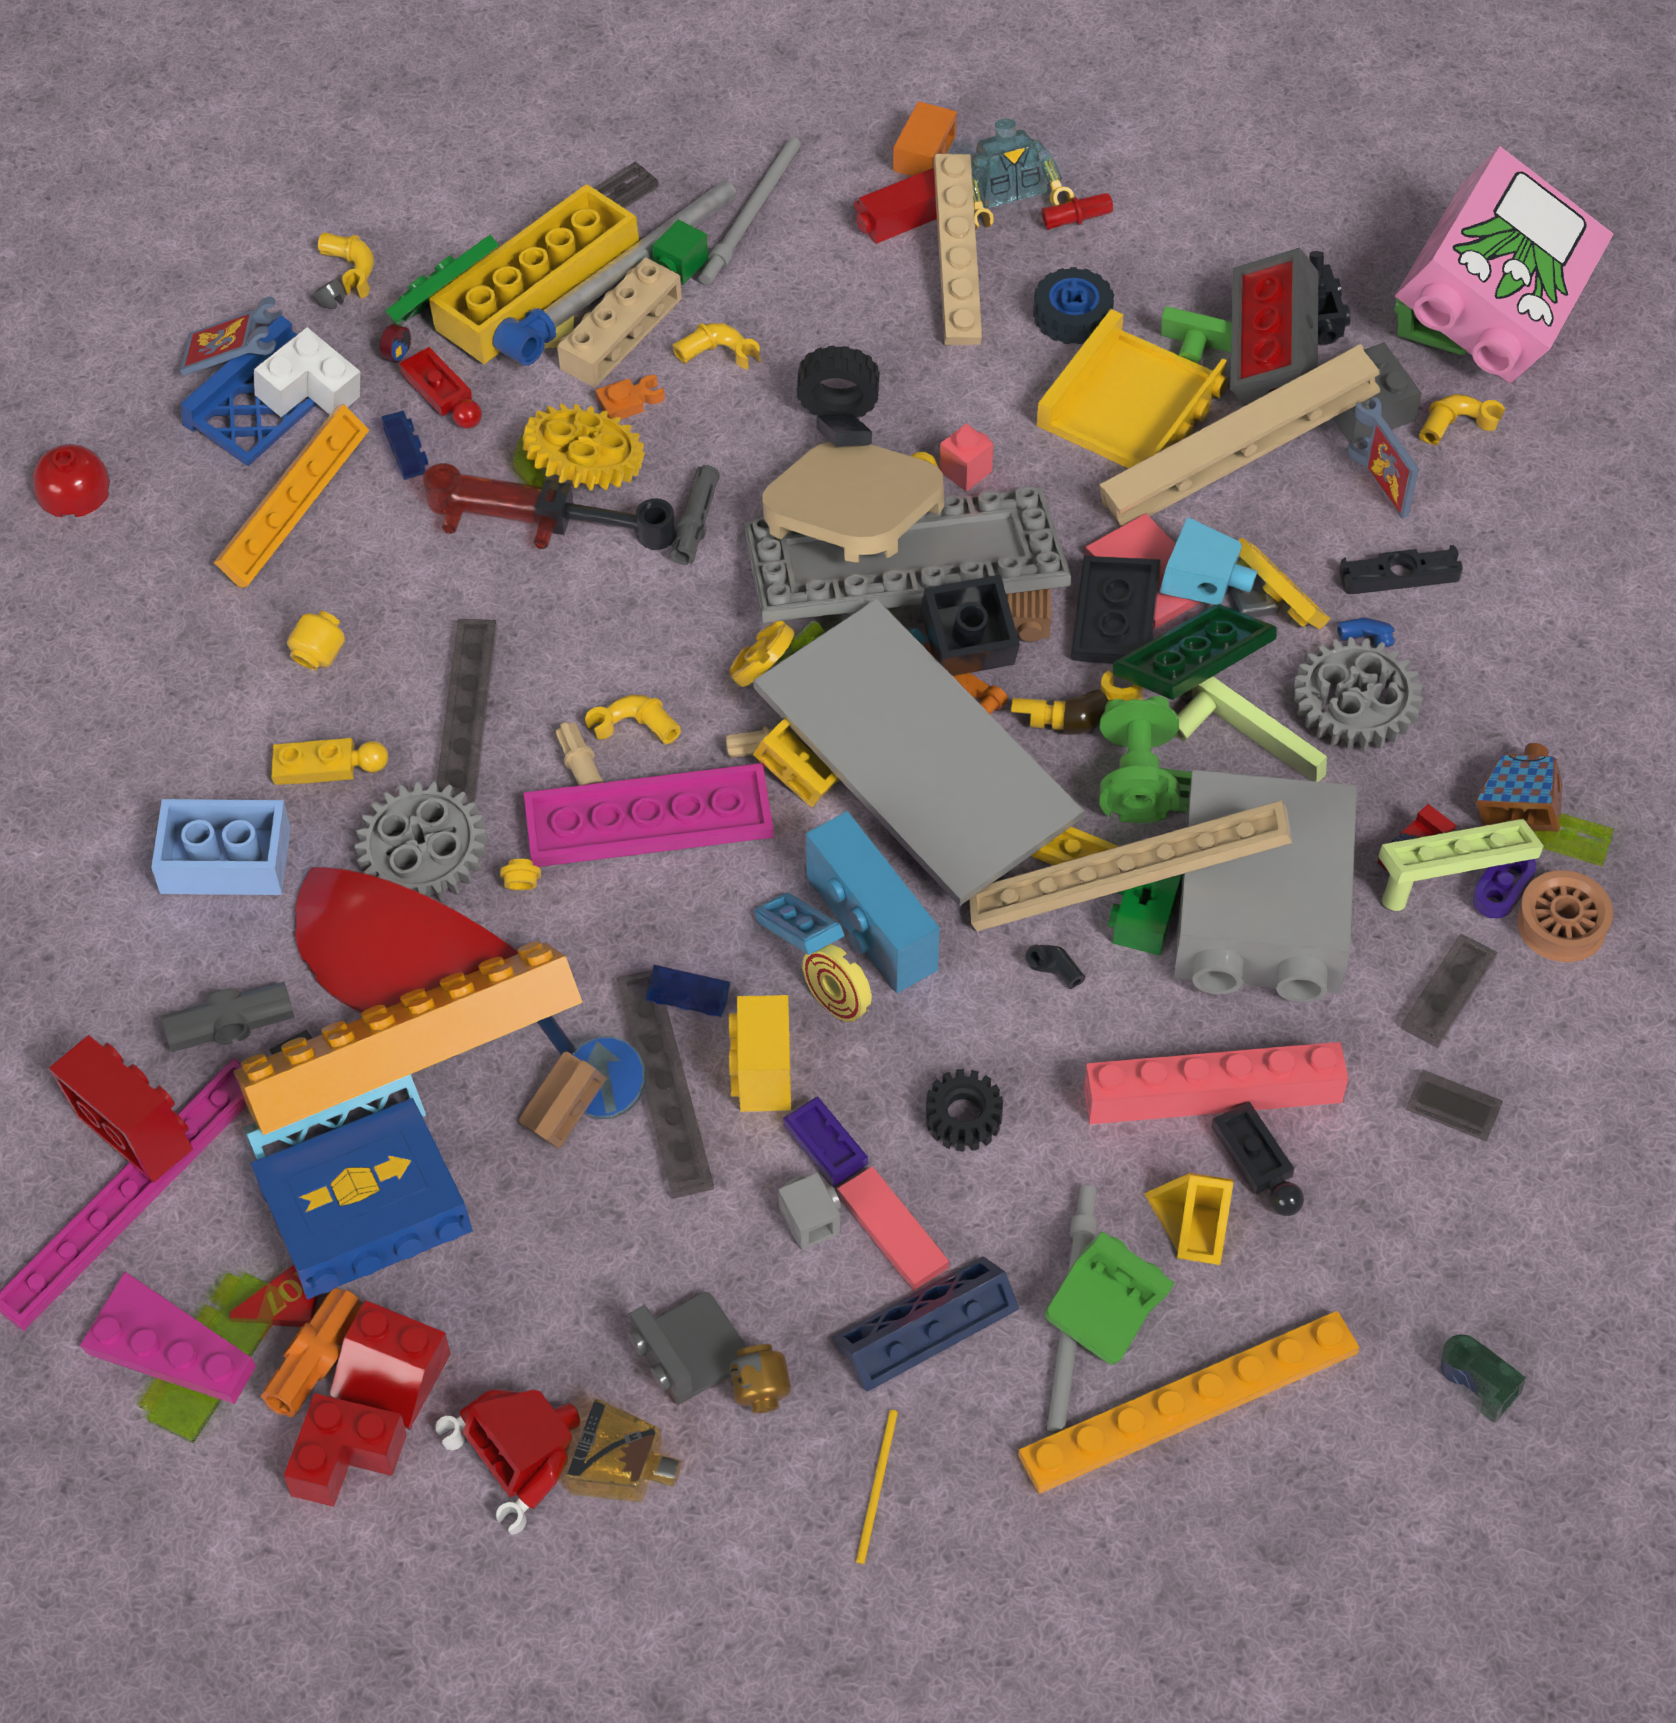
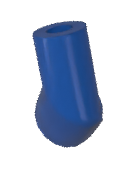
M1367 617L1337 623V632L1341 641L1348 640L1349 637L1357 639L1373 636L1375 647L1381 642L1385 643V647L1393 646L1395 643L1392 633L1395 630L1390 623Z

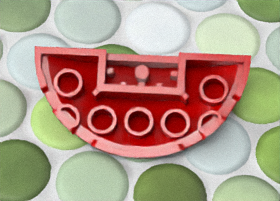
M311 867L303 881L295 905V937L303 962H307L309 968L315 974L317 983L328 994L360 1012L378 1005H385L388 1008L400 1003V997L408 992L417 989H424L427 992L441 986L440 981L447 976L456 973H463L466 976L480 970L479 965L486 960L495 957H502L505 960L518 954V951L502 939L452 908L415 890L365 873L346 869Z

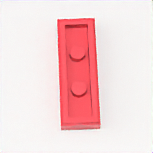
M873 1166L837 1188V1196L913 1291L949 1268L950 1261Z

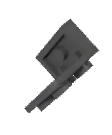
M708 1292L700 1293L656 1319L653 1318L645 1304L629 1313L631 1331L627 1335L631 1345L639 1356H646L652 1366L650 1371L656 1384L663 1392L668 1390L677 1406L730 1376V1362L738 1357V1350L747 1347L715 1298Z

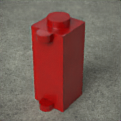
M934 168L859 197V200L854 202V208L857 212L856 220L860 231L863 234L868 233L877 244L937 220Z

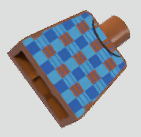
M1529 743L1525 746L1523 755L1503 754L1498 757L1476 799L1483 826L1524 819L1532 830L1559 832L1562 779L1557 759L1553 756H1548L1549 751L1544 745Z

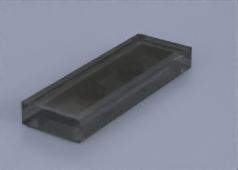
M1461 933L1402 1022L1401 1029L1439 1048L1495 961L1498 952Z

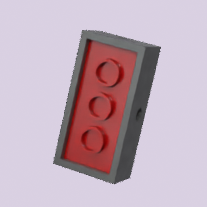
M1300 247L1233 268L1230 389L1246 406L1318 367V270Z

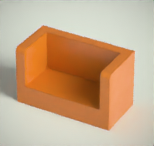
M918 101L893 147V171L914 176L934 168L935 154H947L956 137L957 111Z

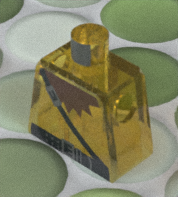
M595 1399L566 1475L569 1493L588 1497L642 1502L650 1480L672 1487L676 1485L682 1460L660 1454L662 1437L661 1430L658 1427L602 1400Z

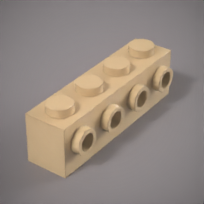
M646 257L635 268H631L625 278L613 290H609L606 293L602 302L592 312L586 313L581 323L570 334H566L560 340L557 349L560 370L595 388L682 299L680 275Z

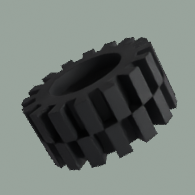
M957 1069L956 1078H952L950 1072L943 1074L942 1083L936 1079L932 1083V1091L928 1090L925 1115L928 1131L932 1130V1137L936 1141L942 1138L943 1146L950 1149L952 1143L957 1144V1151L964 1152L965 1145L969 1144L972 1151L978 1150L981 1141L987 1146L992 1141V1135L997 1136L1000 1131L1003 1097L1000 1096V1089L997 1084L991 1087L990 1077L985 1075L981 1081L978 1080L979 1071L971 1070L970 1077L964 1076V1069ZM966 1099L975 1102L979 1106L981 1113L978 1118L972 1121H958L949 1115L948 1107L956 1100Z

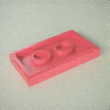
M1147 513L1085 548V556L1160 559L1161 571L1154 629L1201 603L1200 601L1160 593L1165 569L1176 543Z

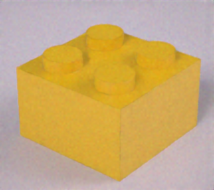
M788 995L737 996V1013H729L731 1097H739L740 1112L790 1111L791 1073Z

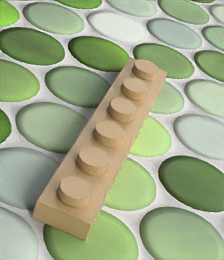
M935 154L934 176L944 345L981 344L982 327L971 154Z

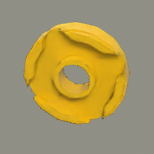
M781 620L773 622L761 630L755 638L757 642L751 648L749 646L744 647L733 661L729 669V675L738 686L745 687L768 671L791 644L794 630Z

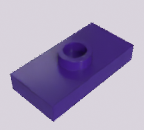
M818 1096L783 1118V1126L833 1187L868 1165V1156Z

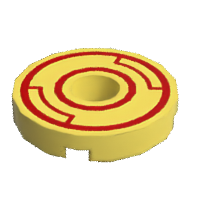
M829 944L810 955L806 954L803 957L802 969L805 981L815 999L837 1019L844 1022H854L868 1011L866 1008L871 1005L872 994L869 982L861 967L856 962L849 964L843 958L847 953L842 948L833 944Z

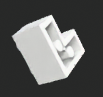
M307 327L254 369L255 396L280 417L307 396L328 414H331L336 407L342 404L348 407L360 398L361 371Z

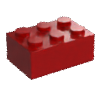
M87 1035L52 1064L49 1070L76 1116L154 1183L193 1150L185 1135L189 1128L183 1119L171 1109L175 1106V1102L161 1086L158 1085L153 1089L148 1085L149 1080L136 1065L131 1064L127 1067L123 1064V1058L111 1044L105 1043L102 1046L90 1035Z

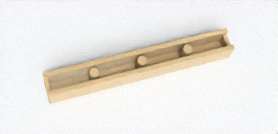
M1359 344L1099 484L1102 504L1105 508H1108L1120 527L1145 513L1152 516L1356 406V403H1361L1380 393V387L1375 382V377L1379 375V369L1365 353L1364 347Z

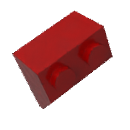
M365 1300L344 1338L329 1396L399 1413L402 1416L404 1427L410 1430L451 1354L446 1333Z

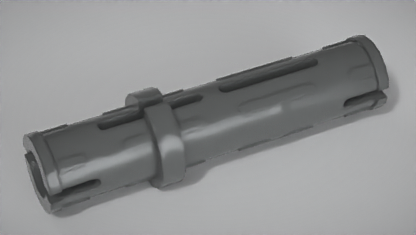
M703 465L702 468L699 466L696 469L684 515L679 518L676 524L677 537L671 550V558L676 563L682 565L694 562L698 544L706 534L705 520L720 477L718 470L710 465Z

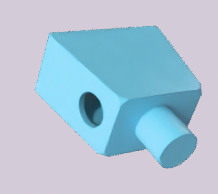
M1187 517L1166 566L1160 593L1218 605L1222 603L1228 586L1250 593L1258 571L1237 564L1242 548L1239 541Z

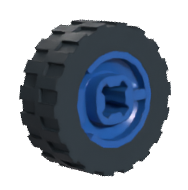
M1077 267L1057 269L1056 272H1050L1046 275V278L1041 279L1038 283V288L1035 289L1033 309L1035 324L1037 327H1040L1044 335H1048L1056 342L1058 340L1063 342V344H1084L1110 309H1113L1114 292L1113 289H1110L1109 282L1102 279V276L1098 273L1095 274L1085 268L1077 269Z

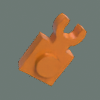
M656 375L645 376L636 385H633L628 378L595 389L596 399L602 410L608 411L607 417L610 419L615 417L624 419L644 412L643 403L657 404L665 400L663 388L654 391L649 390L658 386Z

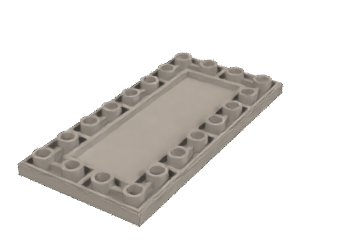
M1024 486L1015 491H984L979 495L964 497L957 495L945 496L944 508L939 515L928 511L898 538V553L890 558H886L884 552L859 555V563L845 561L844 547L794 531H790L780 540L770 535V527L764 520V517L744 523L745 538L763 623L857 612L875 599H878L885 608L921 604L924 588L1000 574L1006 594L1071 586V574L1042 488Z
M875 599L754 680V689L782 719L786 718L789 721V726L959 906L1083 819L1084 810L878 599Z

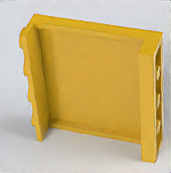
M1110 309L1038 402L1037 427L1126 468H1131L1192 435L1195 422L1197 420L1202 422L1206 418L1214 396L1220 398L1227 387L1229 380L1225 376L1227 360L1222 358L1215 369L1210 370L1123 331L1124 314Z

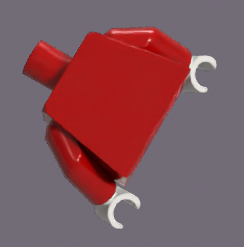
M490 1389L459 1411L460 1416L457 1419L452 1416L441 1417L437 1421L435 1429L439 1436L448 1430L455 1429L450 1436L445 1437L442 1441L447 1450L460 1448L467 1438L509 1498L517 1494L519 1499L515 1503L507 1502L502 1504L496 1513V1519L499 1523L509 1513H517L518 1518L516 1522L511 1524L508 1529L510 1534H517L526 1525L527 1521L524 1513L529 1507L535 1509L554 1488L568 1462L566 1452L572 1440L570 1431L579 1427L580 1416L575 1406L571 1403H565L553 1409L541 1391L535 1389L524 1392Z

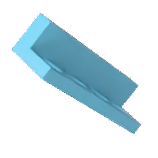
M410 1074L263 1135L255 1122L244 1126L243 1130L256 1159L259 1160L265 1157L262 1149L264 1145L277 1140L293 1146L303 1142L309 1127L318 1123L333 1128V1130L343 1126L349 1111L357 1107H362L374 1113L383 1110L389 1094L406 1088L409 1098L414 1099L422 1117L426 1116V1113ZM380 1098L376 1107L367 1104ZM340 1115L337 1120V1123H333L328 1120L330 1118ZM299 1132L296 1140L287 1137L291 1134Z

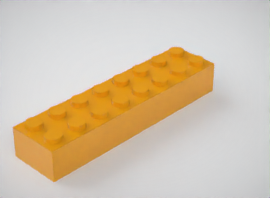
M541 941L531 942L518 948V954L503 960L502 957H495L482 962L479 965L480 970L466 976L463 973L447 976L440 981L441 986L427 992L424 989L408 992L400 997L401 1002L388 1008L385 1005L371 1007L361 1013L362 1018L349 1024H346L345 1021L332 1023L321 1030L322 1035L307 1041L305 1037L293 1039L281 1046V1052L268 1057L265 1054H258L241 1062L242 1067L233 1072L252 1119L263 1135L583 1003L566 956L548 943L542 944Z

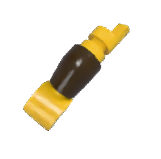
M1108 670L1102 676L1101 691L1093 690L1078 697H1067L1066 701L1055 700L1054 705H1047V700L1013 697L1011 712L1030 713L1031 728L1045 729V724H1050L1054 730H1063L1064 735H1081L1089 733L1100 724V719L1105 712L1107 702L1114 699L1124 701L1143 700L1144 688L1135 684L1128 688L1115 687L1114 675Z

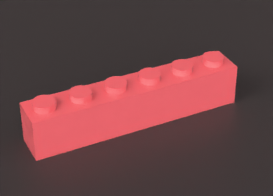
M1341 1042L1086 1063L1084 1093L1089 1124L1226 1113L1249 1101L1255 1110L1342 1103L1348 1083V1074Z

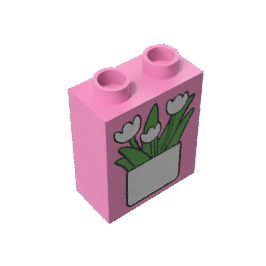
M1499 146L1460 185L1395 297L1411 308L1423 325L1430 329L1441 331L1470 353L1475 363L1482 370L1498 375L1505 381L1512 383L1550 350L1614 234Z

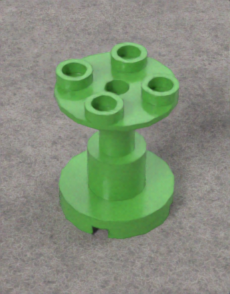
M1153 696L1147 700L1134 699L1129 701L1114 699L1105 705V712L1100 719L1102 734L1115 745L1127 747V753L1120 758L1119 769L1107 774L1100 782L1099 805L1109 817H1111L1112 811L1119 814V821L1155 823L1166 819L1167 811L1173 808L1175 812L1179 808L1180 785L1173 775L1160 769V760L1151 753L1152 747H1158L1171 741L1178 733L1179 718L1175 711L1169 708V701L1166 698Z

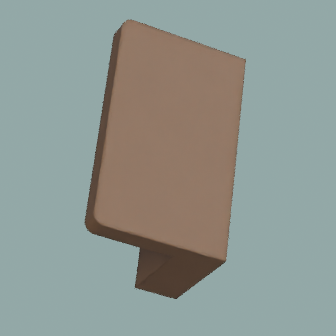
M564 1052L520 1116L519 1122L559 1149L597 1095L607 1077L584 1060L581 1061L569 1052Z

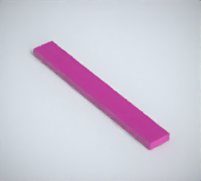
M233 1058L178 1113L189 1128L185 1135L193 1150L154 1183L131 1163H128L0 1291V1314L24 1331L247 1106L233 1072L242 1067L238 1060Z

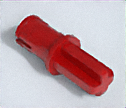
M1108 193L1079 200L1077 197H1072L1070 202L1043 207L1041 211L1042 219L1046 230L1076 222L1077 225H1082L1083 220L1112 213L1113 201Z

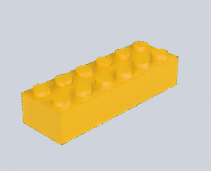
M585 184L429 298L435 330L478 361L486 364L500 353L493 345V336L496 328L504 319L514 317L522 321L525 319L526 313L533 308L544 310L639 242L636 216L593 187Z

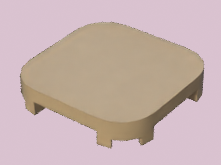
M831 441L821 443L809 450L768 485L763 492L764 520L770 527V535L781 540L790 531H794L844 547L845 561L855 563L860 562L859 555L884 552L886 558H890L898 553L899 537L928 511L939 515L944 508L943 473L936 465L872 444L836 447Z

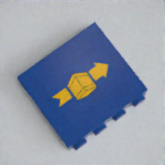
M413 1098L251 1162L264 1201L267 1202L298 1273L307 1300L322 1293L330 1292L334 1288L363 1276L371 1275L392 1264L412 1258L438 1245L453 1241L473 1231L465 1202Z

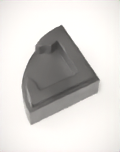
M1230 586V593L1237 611L1254 618L1277 614L1278 605L1268 593L1265 595L1255 589H1252L1249 593Z

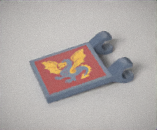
M270 296L262 299L252 311L189 333L180 367L181 374L186 376L247 353L260 355L272 353L276 342L272 340L269 343H264L259 340V338H265L268 335V328L260 326L255 329L256 323L270 325L283 314L281 310L276 313H270L266 310V308H272L275 305L274 297Z
M1372 397L1369 402L1370 410L1363 408L1360 402L1356 403L1355 408L1356 419L1373 428L1371 439L1369 437L1362 438L1361 445L1365 449H1358L1354 446L1353 442H1350L1347 453L1352 460L1367 468L1403 519L1408 517L1410 513L1419 468L1381 416L1382 405L1377 397Z

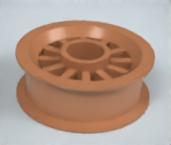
M1551 871L1536 877L1526 887L1517 918L1518 929L1525 943L1537 954L1553 961L1576 962L1592 956L1602 946L1606 933L1612 924L1613 906L1606 891L1590 877L1574 871ZM1558 914L1566 915V916L1570 917L1571 919L1563 918V917L1559 916Z

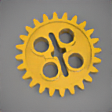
M562 403L559 405L558 411L551 406L546 407V412L537 410L535 417H529L522 439L524 441L522 449L528 451L526 458L528 460H535L534 467L536 469L547 468L545 476L549 477L556 474L559 476V483L571 480L575 488L580 483H586L589 490H593L594 484H599L604 490H608L609 483L618 488L621 487L622 480L630 483L633 476H638L645 452H643L644 443L639 442V433H631V425H620V417L610 419L607 417L608 411L606 410L598 414L594 413L593 406H589L585 411L581 410L578 404H574L573 409H568Z

